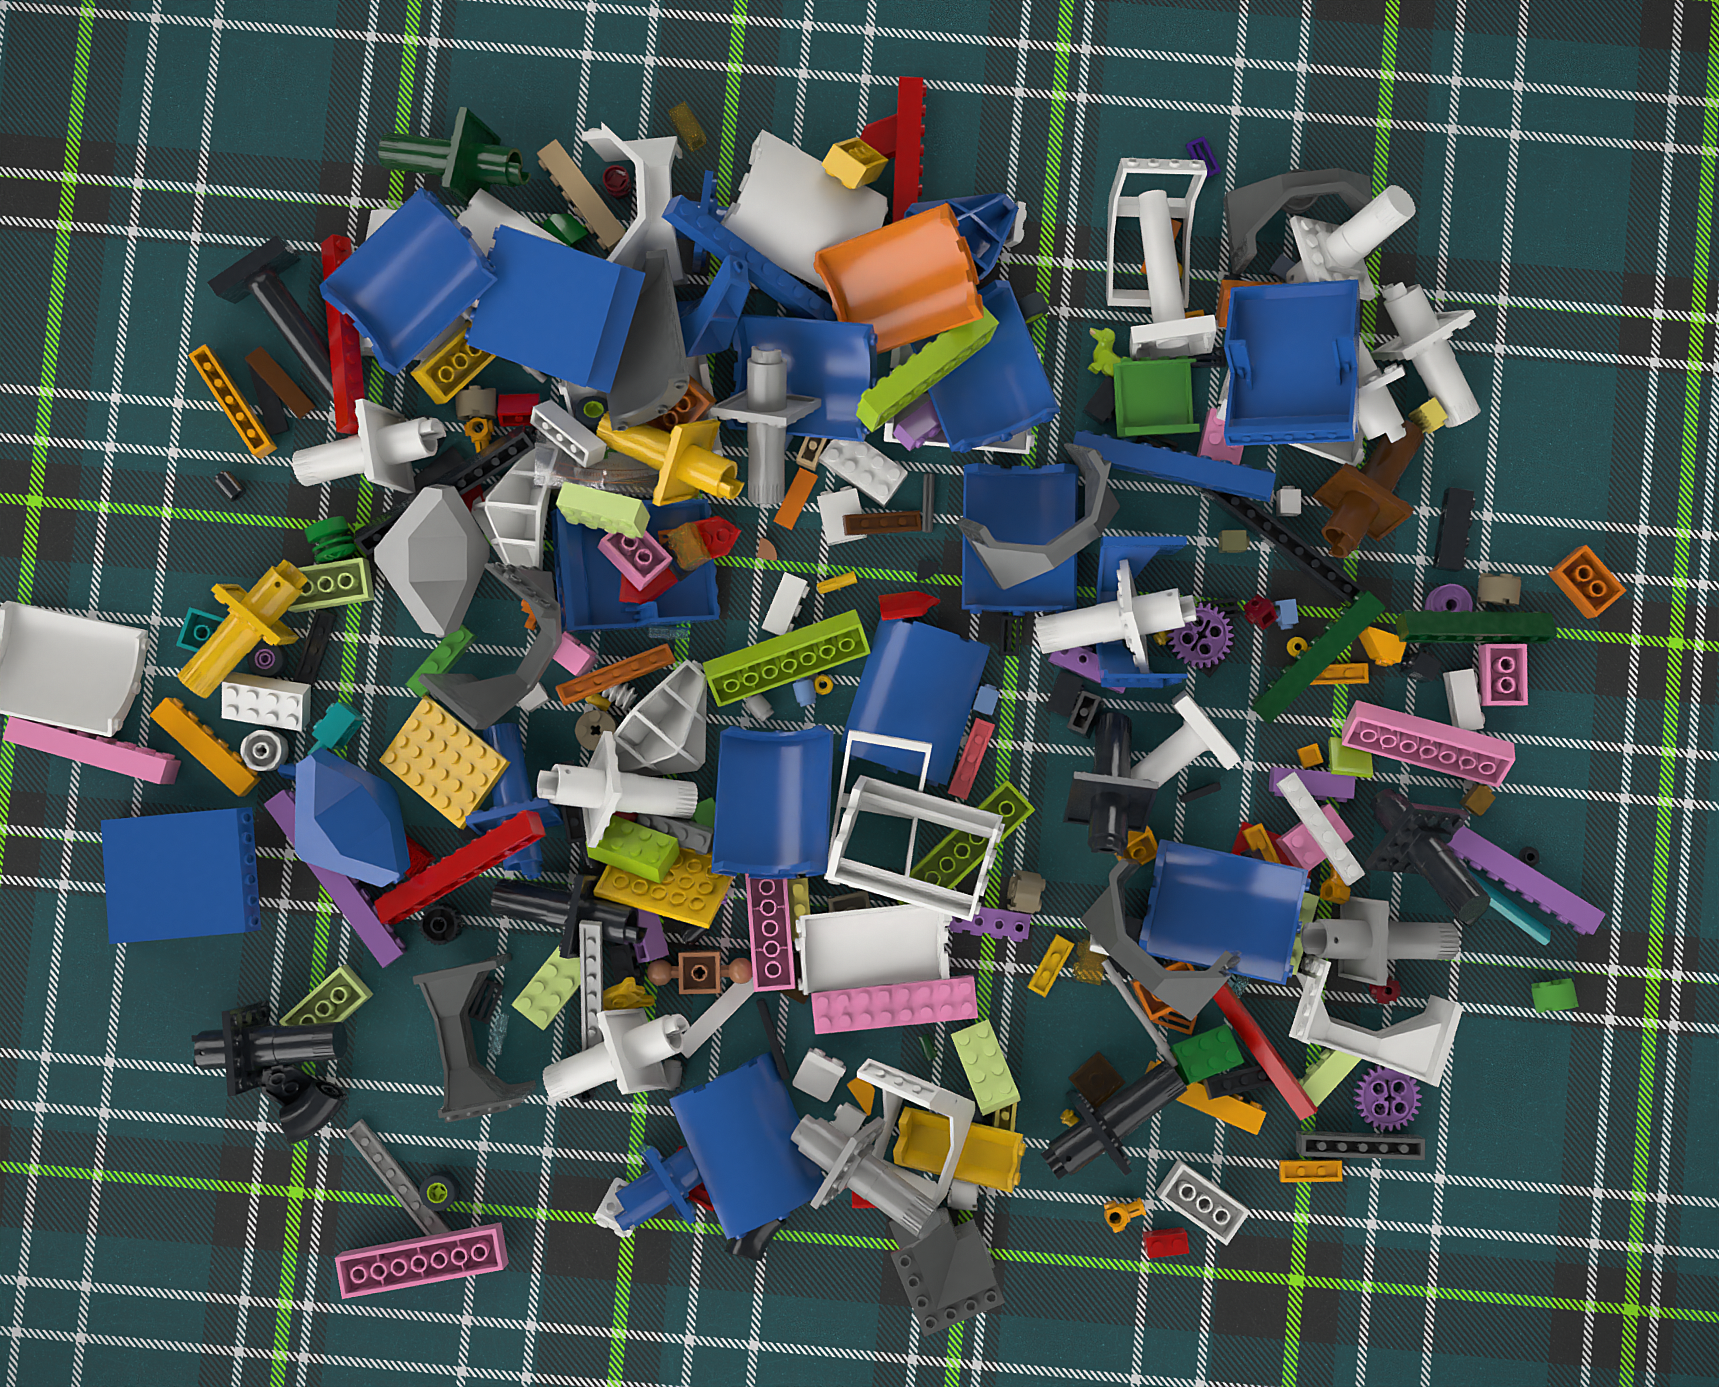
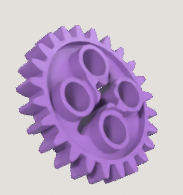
M1199 603L1197 608L1195 607L1196 615L1201 620L1200 627L1194 626L1192 621L1186 622L1185 627L1171 629L1173 632L1167 635V637L1173 640L1168 645H1174L1175 647L1171 650V653L1178 652L1179 654L1176 659L1183 657L1182 664L1190 661L1191 668L1196 663L1199 669L1203 667V663H1205L1207 668L1210 667V661L1215 665L1218 664L1217 657L1223 660L1225 657L1222 652L1229 653L1230 651L1226 646L1233 645L1228 640V638L1234 636L1228 633V630L1232 629L1233 626L1226 625L1230 619L1223 620L1224 612L1217 614L1218 607L1210 610V604L1203 608V604ZM1209 620L1210 623L1202 634L1204 638L1200 639L1197 642L1194 651H1191L1192 645L1196 642L1199 636L1196 633L1201 632L1206 624V621ZM1211 627H1215L1218 630L1217 637L1210 635L1209 630ZM1183 634L1190 636V644H1185L1182 641ZM1201 644L1208 647L1207 655L1200 652Z
M1375 1065V1071L1368 1068L1369 1075L1361 1074L1364 1081H1357L1360 1088L1354 1089V1091L1359 1093V1096H1355L1353 1099L1360 1102L1355 1107L1362 1109L1358 1114L1361 1117L1366 1116L1364 1119L1366 1123L1371 1122V1126L1374 1128L1378 1125L1382 1131L1385 1126L1387 1130L1392 1131L1393 1125L1396 1129L1400 1130V1123L1408 1126L1407 1119L1414 1121L1411 1114L1419 1113L1414 1109L1415 1106H1421L1416 1101V1099L1422 1097V1095L1416 1093L1420 1089L1419 1086L1414 1085L1417 1080L1385 1066L1381 1069L1380 1066ZM1396 1082L1401 1083V1087L1398 1091H1394L1393 1086ZM1380 1083V1090L1373 1092L1374 1084ZM1388 1094H1390L1391 1097L1387 1098V1101L1384 1100V1097H1387ZM1401 1102V1110L1395 1112V1105ZM1381 1103V1111L1375 1113V1105Z

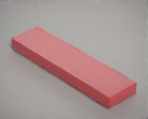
M979 718L975 719L947 793L967 800L995 727L994 724Z

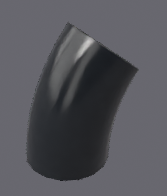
M316 1079L311 1082L308 1089L298 1099L280 1108V1121L289 1144L294 1145L304 1141L327 1125L343 1106L348 1097L347 1093L331 1082Z
M777 1218L750 1230L743 1238L736 1240L733 1237L728 1239L724 1252L751 1260L762 1261L770 1241L786 1225V1218L782 1220Z

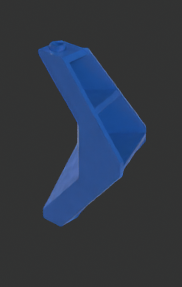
M1003 193L912 203L904 212V219L945 203L950 205L960 224L957 226L958 232L961 237L965 236L979 281L987 276L995 266L1019 209Z
M727 255L706 295L695 301L676 302L686 358L720 353L730 347L751 287L748 281L746 261L732 255Z
M320 747L296 764L295 852L304 862L379 887H384L392 881L396 884L405 877L403 873L411 867L398 793L390 783Z

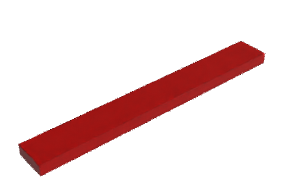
M1226 981L1213 996V999L1300 1121L1315 1114L1318 1111L1317 1107Z

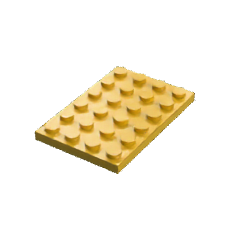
M427 695L420 701L379 760L453 824L463 830L467 825L465 816L471 815V812L478 810L511 763Z
M679 847L680 854L660 884L608 864L594 889V896L709 929L734 876L711 873L713 852L702 855L696 853L695 849Z

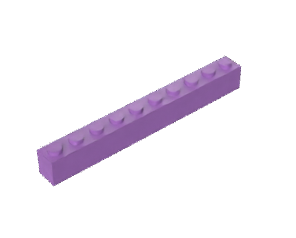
M282 790L264 805L295 847V792ZM307 863L382 968L389 966L407 952L405 942L394 934V927L390 924L380 923L376 906L370 901L369 898L371 897L368 891L359 886L357 883L358 879Z
M1462 826L1455 833L1452 841L1447 844L1457 858L1461 860L1467 859L1470 861L1469 865L1479 871L1481 869L1488 872L1487 876L1495 881L1501 880L1505 883V888L1513 892L1517 890L1522 893L1521 897L1530 903L1533 901L1538 903L1539 909L1548 914L1550 912L1557 915L1556 919L1564 924H1572L1574 926L1573 930L1582 935H1585V933L1593 935L1605 916V913L1465 826Z

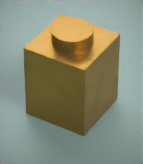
M1474 784L1459 804L1474 816H1482L1496 797L1491 794L1493 791L1485 784Z

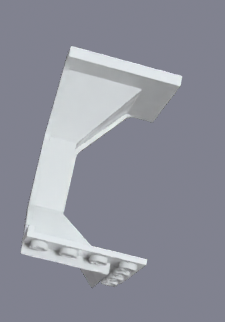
M603 123L602 130L591 128L587 132H582V140L587 141L605 162L632 160L636 167L637 218L606 260L642 271L646 252L667 249L673 285L688 284V276L682 268L675 228L661 217L669 200L672 199L671 167L674 156L676 155L678 159L682 158V150L677 144V136L622 141Z
M1310 954L1303 958L1301 962L1302 972H1297L1296 976L1304 990L1289 1037L1296 1038L1307 1044L1314 1043L1335 1049L1439 1087L1464 1006L1430 994L1427 1007L1422 1014L1379 1031H1372L1328 1016L1321 999V993L1331 962Z

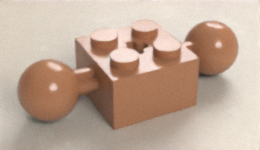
M692 950L679 952V966H671L669 962L662 959L651 962L647 968V977L651 983L658 986L667 984L671 978H679V994L721 993L722 977H730L737 984H745L752 979L753 971L752 963L748 959L737 958L730 965H721V950ZM699 967L705 970L702 977L699 976V973L695 972Z

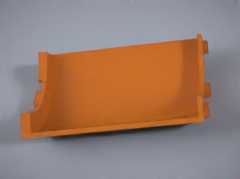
M948 203L815 252L813 266L826 285L838 322L873 324L874 332L878 335L877 355L984 318L982 295L977 294L976 289L979 279L965 236L961 237L958 232L957 226L960 224Z

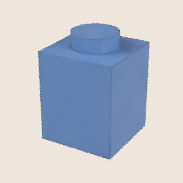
M985 684L984 687L980 686L972 710L991 716L1000 693L996 691L997 687Z

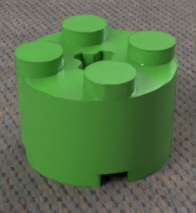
M1571 978L1531 984L1536 1013L1579 1007L1574 983Z

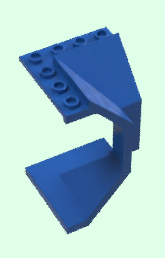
M1103 536L1100 542L1096 605L1118 600L1119 580L1117 570L1120 569L1121 560L1128 559L1134 580L1153 556L1173 555L1186 546L1187 536ZM1122 639L1096 643L1101 687H1151L1153 690L1163 688V686L1182 683L1183 679L1188 678V674H1154L1150 669L1149 673L1141 674L1140 668L1135 667L1133 655L1123 647Z

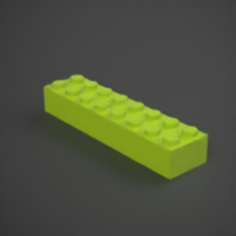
M984 306V318L950 329L948 332L940 333L935 342H928L922 348V352L918 355L916 353L911 355L907 359L906 364L903 366L898 365L889 377H882L877 382L876 387L872 390L868 388L862 393V399L858 403L856 416L871 432H874L991 341L999 322Z
M856 609L702 664L718 707L865 656L871 652Z
M1005 780L976 807L977 809L1003 816L1001 822L1005 824L1000 842L995 843L994 848L1035 811L1033 806L1008 780ZM953 829L910 870L909 877L951 890L984 859L990 839ZM897 900L900 903V905L911 904L908 902Z

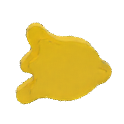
M628 977L622 983L603 991V1011L652 1006L655 1003L654 996L644 995L645 987L636 985L635 979Z

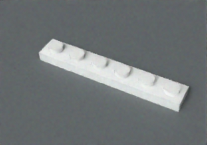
M1292 772L1276 783L1346 886L1351 885L1365 875V872L1297 774Z

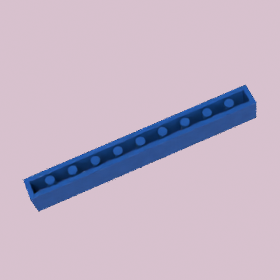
M683 195L669 200L661 216L663 219L721 261H724L727 255H732L746 261L748 280L799 318L836 321L837 315L830 304Z
M1088 430L1076 431L1073 442L1075 445L1097 449L1104 460L1112 461L1110 468L1266 502L1271 500L1276 481V474L1270 469H1252L1253 467L1247 464L1233 465L1228 460H1220L1219 462L1212 460L1209 456L1201 455L1196 457L1186 451L1177 453L1168 447L1154 448L1151 444H1135L1132 440L1125 438L1116 440L1110 435L1102 434L1098 436Z

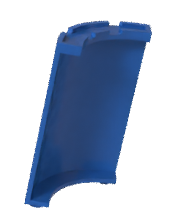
M422 187L319 286L322 298L343 315L347 313L355 321L353 325L364 338L368 337L373 344L371 349L378 360L379 366L394 376L498 280L495 266L487 259L471 237L473 235L472 232L456 220L438 201V197L432 191L427 192Z
M994 280L986 287L977 291V294L982 295L983 306L999 322L991 341L928 389L951 452L960 451L961 453H966L973 448L1000 440L1001 442H1007L1016 434L1042 422L1047 423L1053 420L1054 415L1060 412L1008 280ZM940 333L910 343L913 353L918 355L928 342H935Z
M741 314L732 339L734 351H738V362L734 363L733 380L737 381L735 392H731L730 397L747 389V360L751 357L752 346L759 347V350L762 351L779 349L781 350V357L787 360L786 394L821 398V407L814 410L813 413L805 415L804 418L796 420L795 423L789 424L786 427V434L864 442L870 430L856 416L858 403L862 399V393L868 388L872 390L879 381V378H877L876 347L878 335L874 332L873 324ZM734 418L726 420L729 429L747 430V422H738V419Z
M982 463L964 465L963 517L986 526L994 540L1045 545L1078 521V465L1062 463L1042 465V468L1031 469V466L1000 468V465ZM963 534L962 610H970V614H982V611L1013 612V616H1025V612H1056L1058 614L1077 610V553L1056 568L1003 590L997 587Z
M880 617L870 648L871 653L868 654L838 751L846 753L849 729L932 743L925 778L927 779L926 783L937 787L939 783L947 785L990 647L920 622H911L904 620V618L882 621V617ZM852 740L849 759L856 761L857 757L887 766V771L896 774L900 770L921 777L925 752Z
M815 725L813 728L801 731L785 732L775 730L774 732L744 730L739 726H729L728 729L720 732L711 873L734 877L737 876V873L749 874L748 878L793 879L797 878V874L806 873V877L827 873L833 730L826 729L823 725Z
M1160 839L1153 873L1154 880L1150 890L1148 910L1144 918L1139 946L1149 955L1210 968L1226 950L1230 953L1239 950L1242 952L1239 956L1241 960L1234 968L1228 970L1230 973L1286 985L1287 977L1292 978L1294 965H1290L1295 935L1300 933L1302 921L1298 920L1304 890L1309 891L1311 879L1307 878L1308 870Z
M771 1051L753 1057L740 1065L738 1069L732 1072L728 1071L714 1078L713 1081L706 1083L704 1088L700 1084L669 1099L727 1239L733 1237L736 1240L743 1238L750 1230L777 1218L779 1220L790 1216V1211L809 1200H813L825 1181L819 1165L798 1150L799 1145L791 1140V1136L800 1120Z

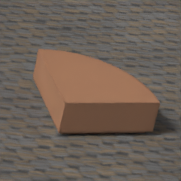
M760 537L757 558L777 561V553L772 543Z

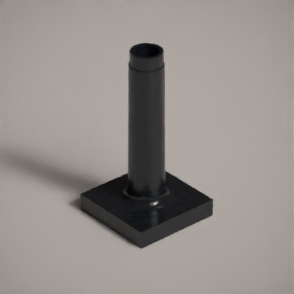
M274 236L207 283L216 296L233 304L252 294L323 393L334 404L330 348L279 277V274L301 259L291 245Z

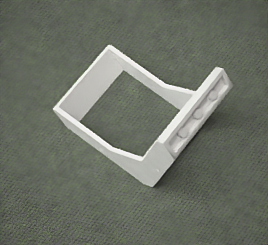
M1121 158L1108 203L1107 304L1108 306L1151 307L1149 290L1113 289L1116 216L1139 217L1138 197H1119L1126 174H1194L1185 198H1167L1171 218H1183L1182 298L1184 308H1188L1190 237L1195 201L1207 175L1204 160Z
M849 729L828 854V866L836 839L841 807L848 808L851 794L844 793L852 740L925 752L918 792L923 793L932 743ZM862 802L859 810L912 819L904 876L909 877L918 818ZM827 879L828 883L840 885V882Z
M868 1058L858 1069L857 1078L883 1089V1120L885 1121L881 1127L884 1130L880 1137L876 1139L872 1155L939 1205L948 1193L975 1113V1102L911 1074ZM903 1098L950 1117L951 1147L938 1184L883 1160Z

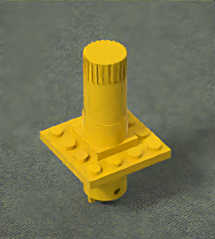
M609 411L604 414L599 422L596 436L606 443L607 447L660 471V479L654 489V499L652 502L657 506L696 498L700 490L718 498L725 496L726 499H735L744 486L743 482L736 479V462L712 452L720 421L710 419L675 425L671 433L661 431L645 423L629 427L625 431H612Z
M283 560L277 567L272 566L249 593L238 584H216L211 591L215 593L214 597L220 603H227L230 606L227 609L230 614L177 674L179 680L191 691L207 699L241 659L262 638L270 645L295 643L300 637L282 623L279 618L303 592L301 587L308 581V578L293 564Z

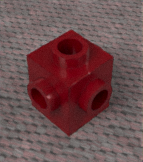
M1259 594L1243 606L1246 615H1244L1246 620L1250 624H1256L1262 630L1278 619L1273 603L1268 598L1264 599Z
M1388 975L1386 986L1369 984L1370 997L1377 999V1003L1390 1004V1001L1397 1002V997L1401 993V986L1399 981L1392 979V975Z

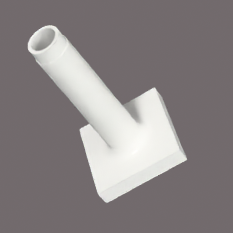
M1152 190L1142 193L1138 196V210L1153 324L1131 327L1130 358H1133V361H1139L1141 357H1151L1152 361L1162 356H1170V359L1182 355L1192 356L1211 353L1217 331L1215 316L1185 318L1166 192L1163 190Z
M1184 689L1172 699L1174 707L1185 719L1184 725L1130 769L1131 779H1148L1159 782L1158 787H1160L1205 751H1212L1227 770L1241 759L1237 751Z

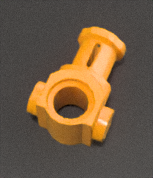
M476 417L470 422H466L467 424H464L466 436H471L472 443H475L476 453L489 446L492 432L495 431L493 420ZM483 423V430L476 433V425Z
M1329 863L1331 867L1330 878L1326 879L1321 885L1320 898L1343 905L1349 901L1350 888L1346 886L1333 865Z
M1140 1197L1128 1204H1124V1202L1118 1204L1115 1200L1104 1204V1217L1115 1233L1124 1230L1126 1224L1131 1222V1218L1141 1214L1143 1216L1147 1215ZM1113 1212H1118L1119 1218L1112 1221L1109 1219Z

